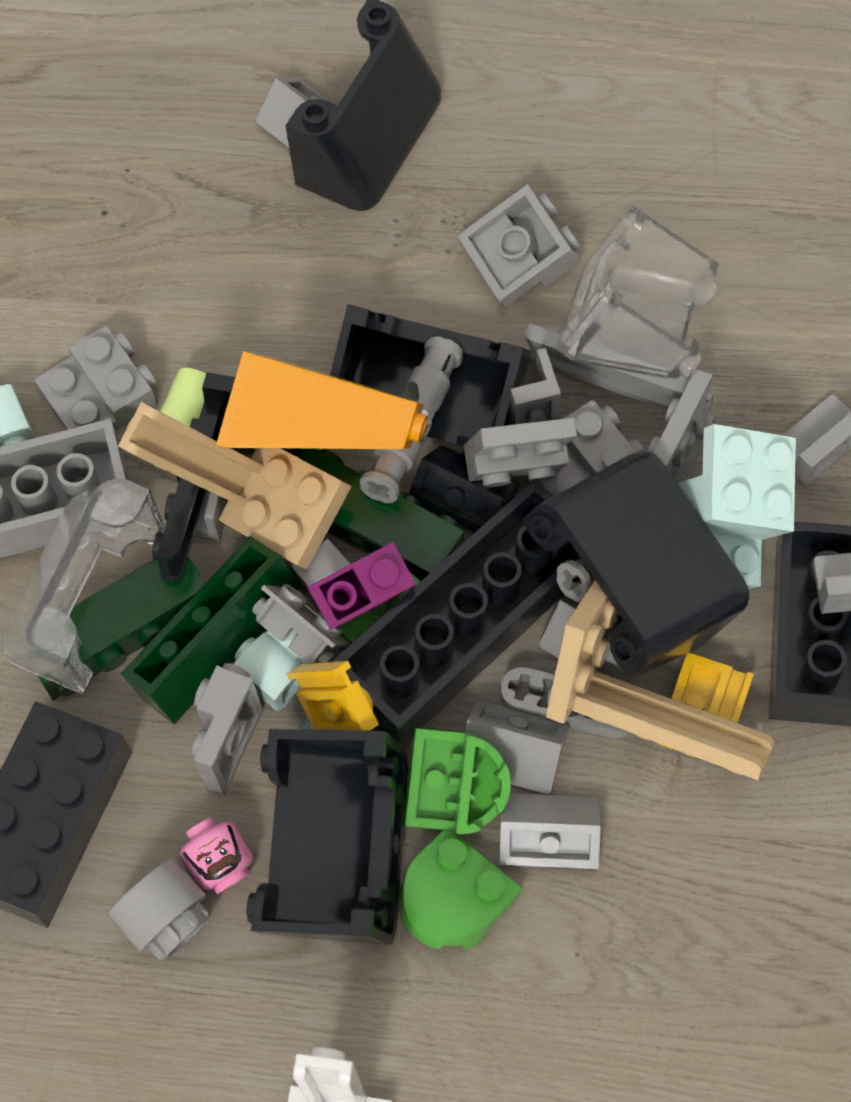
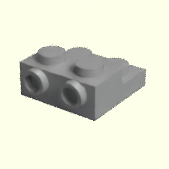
M528 184L457 235L491 290L504 307L540 281L547 287L581 262L575 250L582 245L567 224L561 229L553 219L560 214L554 203L545 192L538 196Z
M107 325L70 346V358L34 378L37 388L66 430L111 418L117 431L129 424L141 402L152 408L157 407L152 391L157 387L153 375L145 364L136 368L130 359L135 353L122 332L113 335Z
M591 400L563 418H574L577 437L567 444L569 464L556 471V478L537 482L555 496L620 459L646 450L637 439H632L628 442L619 431L622 428L620 419L611 407L605 406L601 409L594 400Z
M566 418L481 428L464 444L469 482L483 480L484 487H496L510 484L512 476L528 475L530 482L534 479L536 481H544L556 478V471L569 464L567 444L577 437L575 419Z
M224 663L223 667L216 666L211 678L203 679L194 701L204 728L200 730L195 739L192 756L195 757V765L206 789L225 796L263 713L250 674L241 667L230 663Z

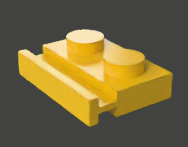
M688 653L686 654L671 699L738 723L754 674L750 672L745 674L733 670L732 666Z
M348 661L300 664L286 673L289 680L296 679L301 688L295 693L314 730L370 731L379 725L372 711L373 702L370 695L360 686L358 681H350L346 670L351 668Z

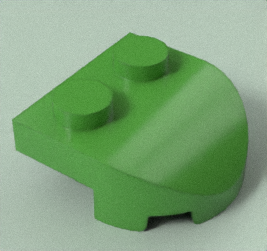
M414 726L404 825L407 827L446 829L454 831L456 834H470L480 831L483 826L503 812L510 796V773L502 756L488 741L476 734L465 731Z
M444 829L414 858L408 868L399 891L402 908L401 919L407 930L417 940L431 948L440 949L443 945L463 946L464 950L470 949L484 940L489 928L519 899L523 888L454 831Z

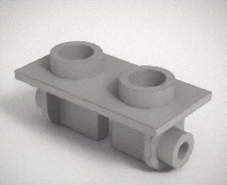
M284 584L282 587L262 586L261 589L270 598L267 600L263 597L254 605L252 612L257 615L256 622L282 642L287 639L293 629L298 632L288 648L307 664L332 662L336 658L331 653L334 648H347L351 645L340 636L343 631L341 626L330 631L321 613L316 616L304 606L307 599L295 588Z

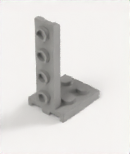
M530 323L526 329L525 336L526 341L529 343L531 351L530 360L532 363L536 364V350L546 348L554 371L667 410L665 424L667 426L661 437L654 436L647 451L656 454L661 459L677 483L685 481L703 446L704 428L713 425L715 422V417L708 415L709 410H711L714 404V394L707 392L713 380V374L695 369L690 378L678 370L667 371L652 366L638 356H623L609 351L597 342H583L571 338L554 327L543 328Z

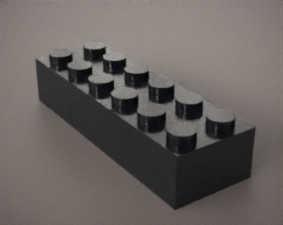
M535 479L332 661L349 662L351 668L346 670L350 681H358L372 699V711L379 723L376 727L380 731L388 733L402 746L413 736L414 726L423 727L565 595L557 582V568L565 561H576L580 556L570 542L555 551H547L541 548L522 523L524 517L534 507L553 497ZM576 576L572 582L576 583L580 578Z

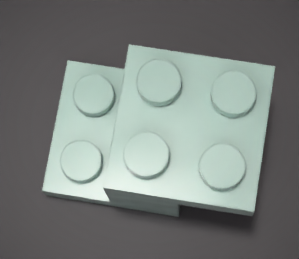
M713 424L704 428L702 475L680 482L678 485L743 576L748 589L760 587L762 540L794 532L796 438Z

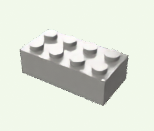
M111 418L0 447V558L139 522L122 448L118 447L120 441Z

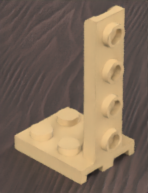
M141 402L133 418L130 420L118 447L229 500L218 519L219 521L247 537L255 538L283 558L307 570L352 486L281 448H256L250 459L231 448L216 445V440Z
M595 580L566 623L546 718L564 724L571 712L574 711L588 716L597 722L606 723L633 733L642 739L651 740L681 751L687 756L697 757L721 766L735 774L759 780L773 750L774 740L771 736L597 672V667L601 668L610 649V640L604 638L606 629H611L618 612Z

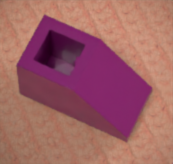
M394 542L307 588L331 631L406 594L416 583Z

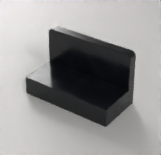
M441 445L421 459L409 494L416 498L422 506L438 514L448 515L460 525L476 532L504 507L508 499L518 492L520 483L511 479V483L507 485L484 487L483 480L469 482L465 456Z

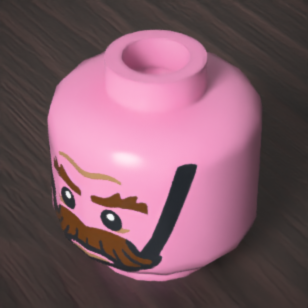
M210 817L186 832L190 841L180 850V858L192 879L203 891L213 889L216 895L251 874L247 867L253 861V852L234 822L223 821L215 824Z

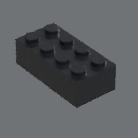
M794 521V532L778 536L775 560L769 719L851 726V611L821 614L813 569V561L816 556L851 553V526Z
M34 702L0 770V909L49 928L132 754L122 734L40 702Z

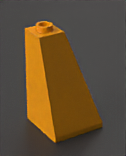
M243 351L216 445L224 448L411 449L413 441L418 443L421 441L428 416L422 414L424 403L273 357Z

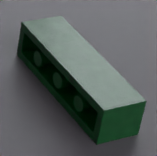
M304 448L298 458L352 486L328 533L363 553L369 555L394 542L408 570L418 580L422 581L465 542L464 530H462L456 520L442 513L436 516L422 508L421 503L408 493L400 492L398 499L393 503H383L371 499L360 489V478L367 471L362 470L358 473L347 467L344 461L335 453L326 449L320 452L315 448Z
M249 536L121 672V675L146 704L175 724L194 704L197 690L203 679H210L216 666L223 667L224 663L231 664L239 647L247 639L255 638L264 628L256 622L257 615L252 612L254 605L261 598L265 597L267 600L270 598L261 589L262 586L282 587L284 584H287L297 591L302 586L281 555Z
M189 556L183 576L177 581L162 580L158 561L151 560L16 639L52 701L60 696L67 697L82 689L88 679L102 671L110 672L117 669L126 661L127 656L142 647H146L206 582Z

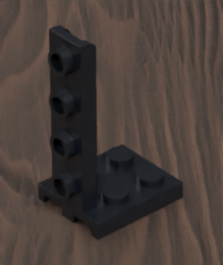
M206 373L202 386L204 396L203 407L199 418L192 419L191 428L216 441L218 440L236 377ZM281 448L294 456H299L304 448ZM177 476L179 484L176 494L170 493L166 500L164 515L167 523L164 532H157L152 548V558L158 561L162 580L177 581L183 576L208 490Z

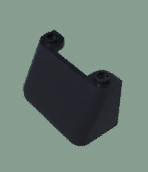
M367 0L357 16L358 32L362 38L369 41L370 56L338 106L321 99L308 100L303 102L294 111L285 125L295 185L356 211L369 210L378 204L441 101L440 82L394 7L379 0Z
M347 304L330 375L401 396L413 369L420 366L423 361L427 340L436 336L450 339L463 350V360L457 368L453 369L449 377V390L439 410L433 416L432 425L426 437L464 447V444L481 428L509 425L511 420V389L522 386L531 355L530 350Z
M639 451L620 459L537 505L522 520L534 541L547 551L558 550L570 542L623 621L612 631L609 644L614 660L628 681L701 648L743 612L748 605L749 590L743 576L664 463L656 454L650 451Z
M269 729L268 743L263 744L261 749L260 765L262 772L268 773L269 780L277 786L268 883H260L256 893H250L247 900L246 913L248 922L251 923V931L265 935L365 944H392L396 934L408 777V762L405 748L385 731Z

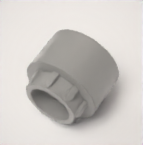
M175 858L167 860L145 876L108 913V916L141 954L150 949L157 959L163 960L169 958L182 948L210 921L208 910L201 904L207 895Z

